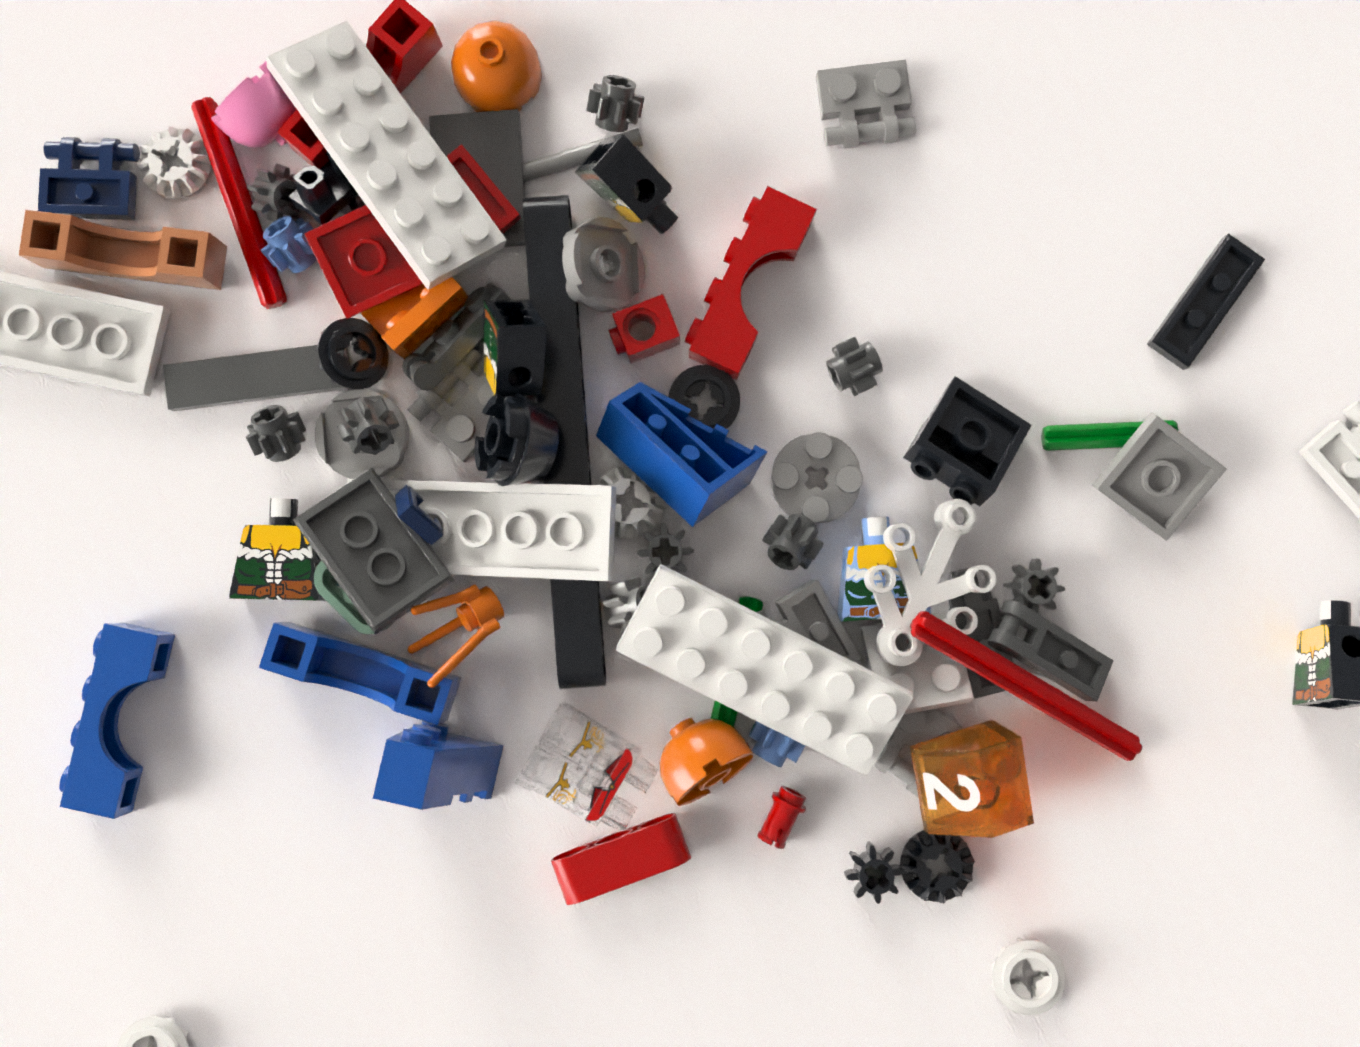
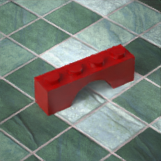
M393 0L369 27L366 43L367 49L400 94L443 47L434 24L406 0ZM296 110L277 133L308 164L320 169L329 161L327 150L299 111Z
M767 186L761 199L755 196L752 198L743 218V222L749 224L742 240L734 237L723 260V262L730 265L722 280L717 277L713 279L704 299V302L710 304V307L703 320L697 317L694 319L684 342L691 345L689 348L690 359L703 365L714 366L728 373L733 379H738L758 335V331L749 322L743 311L741 289L747 278L759 267L775 261L795 260L817 211L816 208Z

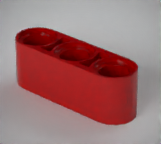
M670 813L565 851L553 857L551 863L566 905H573L678 867L689 861L692 857L676 813Z

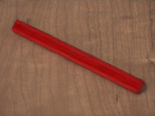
M921 611L912 620L910 628L911 634L915 638L1123 760L1132 761L1136 754L1141 753L1143 746L1140 744L1139 737L929 612Z

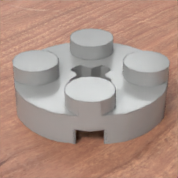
M594 218L568 231L563 237L562 262L567 280L566 291L573 301L583 302L586 306L596 311L610 312L629 305L632 302L633 295L641 291L645 279L643 255L637 242L630 244L628 238L623 234V232L628 230L621 223L610 218ZM600 255L603 263L609 265V271L606 273L603 272L600 266Z
M368 389L345 391L331 400L333 403L326 408L324 413L321 412L315 426V444L320 457L334 471L346 478L356 479L373 468L381 478L402 464L409 443V428L404 414L390 399ZM359 397L370 399L374 402L380 398L384 399L389 411L394 412L400 425L396 429L390 430L395 440L394 444H389L385 450L377 455L368 454L363 451L354 454L349 443L342 440L337 429L338 425L346 423L341 411L342 408H348L351 403L359 400Z
M815 432L813 434L801 435L791 440L782 448L774 460L771 486L777 504L787 515L800 514L808 517L814 523H825L841 517L854 505L863 483V475L855 453L846 443L826 433ZM812 467L815 471L822 468L826 471L827 475L824 481L827 486L824 490L817 486L811 490L806 487L804 483L809 478L805 472L807 468Z

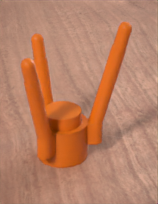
M473 584L461 592L427 601L411 608L412 615H419L462 603L461 606L456 608L457 618L408 646L407 650L410 654H414L422 648L429 646L461 626H464L469 632L474 629L478 630L428 680V687H436L488 635L501 628L498 620L504 617V610L499 599L488 586L479 589L476 584Z

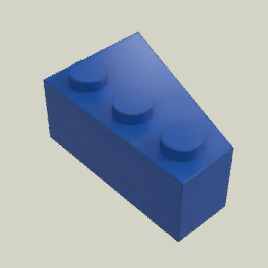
M639 382L609 401L596 437L689 525L694 527L750 485L768 451L757 445L752 450L727 437L728 429L718 424L712 429L690 417L691 409Z
M422 721L421 725L414 724L413 727L403 729V732L386 739L372 799L420 810L451 805L453 795H460L459 801L464 803L472 802L473 796L485 800L491 799L504 745L448 733L449 725L444 723L435 725Z

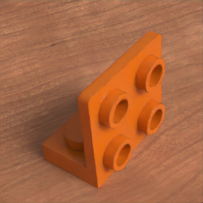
M451 277L427 290L424 284L360 314L375 328L393 351L405 360L408 355L416 351L444 322L449 320L464 306L468 295L457 281Z

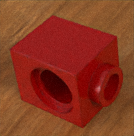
M664 294L612 313L616 327L608 329L617 354L620 355L626 352L630 364L680 345V334ZM646 321L654 326L655 333L648 340L638 341L630 335L631 327L637 322Z

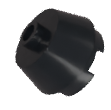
M514 393V396L497 394L492 396L482 411L483 414L490 415L485 437L476 436L475 463L477 470L487 472L486 479L495 480L500 486H508L545 477L554 463L558 449L559 430L555 416L520 393Z

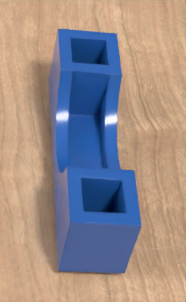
M293 622L273 623L259 665L261 669L301 682L335 687L368 697L388 706L394 712L435 725L448 721L462 678L450 673L436 687L430 688L427 682L438 671L436 668Z
M104 623L103 629L97 634L93 643V655L96 658L92 675L86 679L82 689V700L85 703L81 720L76 723L71 734L70 743L74 748L70 765L65 768L60 779L59 789L63 794L59 807L111 819L133 812L143 766L133 760L125 751L119 738L118 718L123 703L135 689L147 682L165 678L175 634L128 623Z

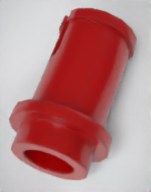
M781 786L779 792H773L771 796L774 800L773 805L757 837L771 846L774 841L776 842V848L784 849L799 813H805L806 807L803 805L806 797L792 788Z

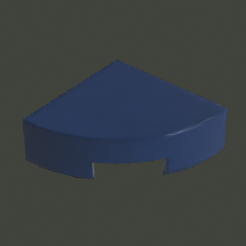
M406 485L395 494L398 518L430 545H433L443 536V529L437 517L433 520L420 509L419 505L424 500L411 486Z

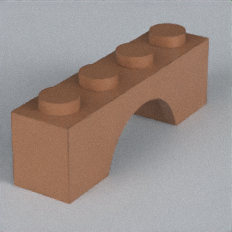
M25 210L19 256L44 269L221 290L228 246L211 233L204 231L163 227L161 231L138 232L95 224L72 215Z

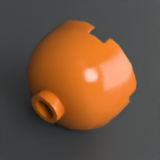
M500 21L478 23L464 32L454 46L451 59L454 85L464 101L471 105L472 109L476 112L518 109L520 112L522 110L521 106L528 103L531 97L534 99L539 92L542 72L537 50L527 35L514 25Z
M688 718L677 724L669 732L673 739L663 749L659 762L660 775L670 796L678 806H683L711 793L708 788L720 780L725 784L752 761L753 752L740 733L722 720L705 719L695 723L693 718Z

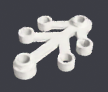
M953 499L943 502L937 507L934 514V523L939 534L921 573L912 550L915 542L913 528L906 523H897L889 526L884 532V544L893 553L908 597V602L902 615L892 593V589L896 584V575L892 568L887 565H877L869 568L865 573L864 583L866 588L873 592L883 622V627L877 635V649L880 656L889 664L907 666L920 657L925 643L912 636L910 628L912 620L919 612L926 611L928 607L970 592H989L996 584V574L987 565L972 566L964 575L938 583L959 536L970 532L975 524V511L965 500ZM955 509L961 510L964 514L962 525L956 524L953 520ZM896 529L903 531L906 539L902 546L897 545L893 540V533ZM877 571H882L886 576V584L883 588L877 587L874 583V574ZM977 571H981L986 579L984 586L981 588L974 581ZM968 607L952 608L947 613L946 618L940 619L966 635L971 634L978 624L976 613ZM960 612L967 618V624L962 630L957 627L955 622L956 616ZM901 633L908 639V646L904 651L898 650L895 644L897 636Z

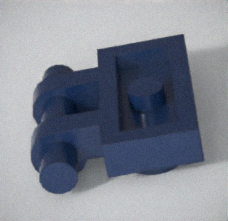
M63 137L60 141H46L44 143L43 151L46 159L58 160V169L40 168L38 211L72 215L82 219L135 220L137 176L131 171L120 170V166L123 162L139 161L140 150L137 144L122 143L117 138H103L100 143L82 142L78 137ZM83 161H99L98 170L80 169V165Z

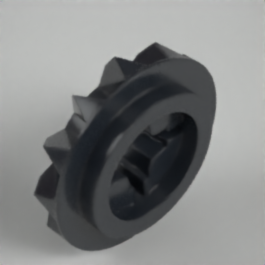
M343 318L334 321L321 332V337L315 351L319 355V369L325 371L331 378V384H339L347 388L348 391L367 389L375 385L384 376L389 361L386 342L371 324L357 318ZM350 342L353 345L354 353L366 358L355 362L352 369L349 365V359L341 356V353H337L347 349L350 346Z
M697 365L683 371L674 380L669 391V398L691 409L690 417L714 429L716 424L726 429L729 428L739 412L740 393L735 381L728 373L711 365ZM706 383L710 384V398L717 401V404L724 405V407H709L706 414L703 415V420L698 419V405L684 398L699 397L702 390L705 389Z
M928 828L916 833L904 846L900 858V866L904 869V873L901 875L907 887L915 895L924 901L944 904L947 900L962 896L963 890L967 887L968 883L973 881L972 872L975 860L968 844L959 835L944 828ZM944 851V862L954 873L947 872L946 874L939 872L932 881V870L920 859L937 860Z

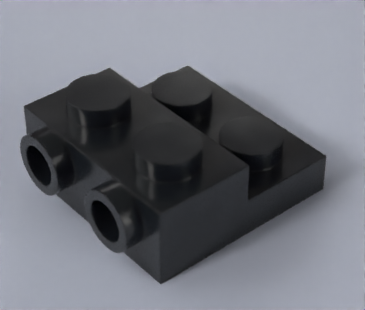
M955 376L947 385L930 416L922 424L903 458L911 462V470L918 477L924 480L936 478L950 487L949 493L953 499H962L970 505L975 503L980 507L997 490L1032 425Z

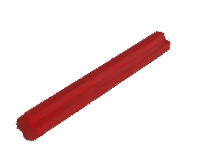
M211 97L195 100L191 105V109L260 303L266 309L280 307L286 304L287 296L277 268L273 267L261 252V249L267 246L268 243L263 238L264 232L258 215L251 208L253 201L247 189L230 137L211 120V117L217 115L215 110L218 104Z

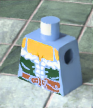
M889 517L863 518L864 546L843 548L837 615L841 622L881 619L873 592L869 591L864 583L866 571L877 565H887L895 572L896 584L892 589V593L901 615L904 611L908 597L893 553L886 547L883 540L884 532L890 526ZM896 543V544L899 545V546H902L904 543ZM913 544L912 550H913V553H914L916 562H917L918 567H919V570H920V566H919V562H918L916 550H915V547H914V544ZM877 571L874 574V583L879 588H883L886 584V576L882 571ZM928 607L926 611L931 614V608Z

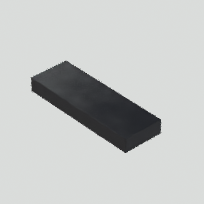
M1229 233L1222 237L1147 345L1182 370L1189 368L1263 264L1265 258Z

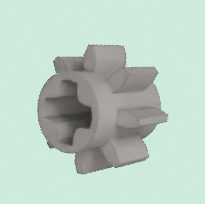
M640 577L610 584L609 589L612 594L603 601V614L606 621L614 628L621 627V635H623L648 588L647 585L642 586Z

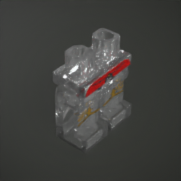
M563 702L557 707L539 739L541 743L534 747L514 783L530 792L533 790L550 799L569 812L584 818L585 821L595 827L600 822H603L610 827L625 831L638 807L617 796L619 788L623 781L646 793L659 770L647 759L639 755L642 750L641 748L629 743L570 704Z

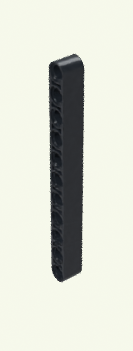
M569 195L523 198L529 299L547 326L543 386L541 394L537 395V404L555 416L559 430L556 457L550 471L543 477V484L592 485L578 302L573 301L566 291L567 280L562 262L563 237L568 231L572 230ZM550 579L559 689L606 686L599 581Z

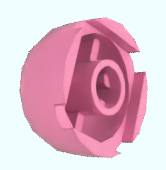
M266 61L259 66L264 74L260 78L257 75L251 79L246 77L215 110L217 115L211 117V120L235 142L250 148H262L275 140L281 146L285 145L286 142L277 131L297 110L267 69Z

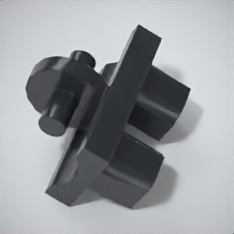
M328 151L329 161L320 169L314 165L305 166L293 176L297 189L289 195L293 206L306 211L321 225L329 222L340 211L345 215L359 208L355 200L359 194Z

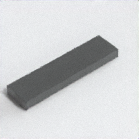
M317 345L163 365L168 410L171 411L328 392L347 388L339 384H331V378L325 371L319 369V355L315 351ZM347 349L337 352L341 353V356L347 357Z

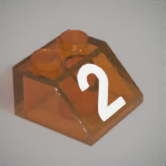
M992 719L910 746L923 828L926 833L994 838L1034 824L1021 736Z

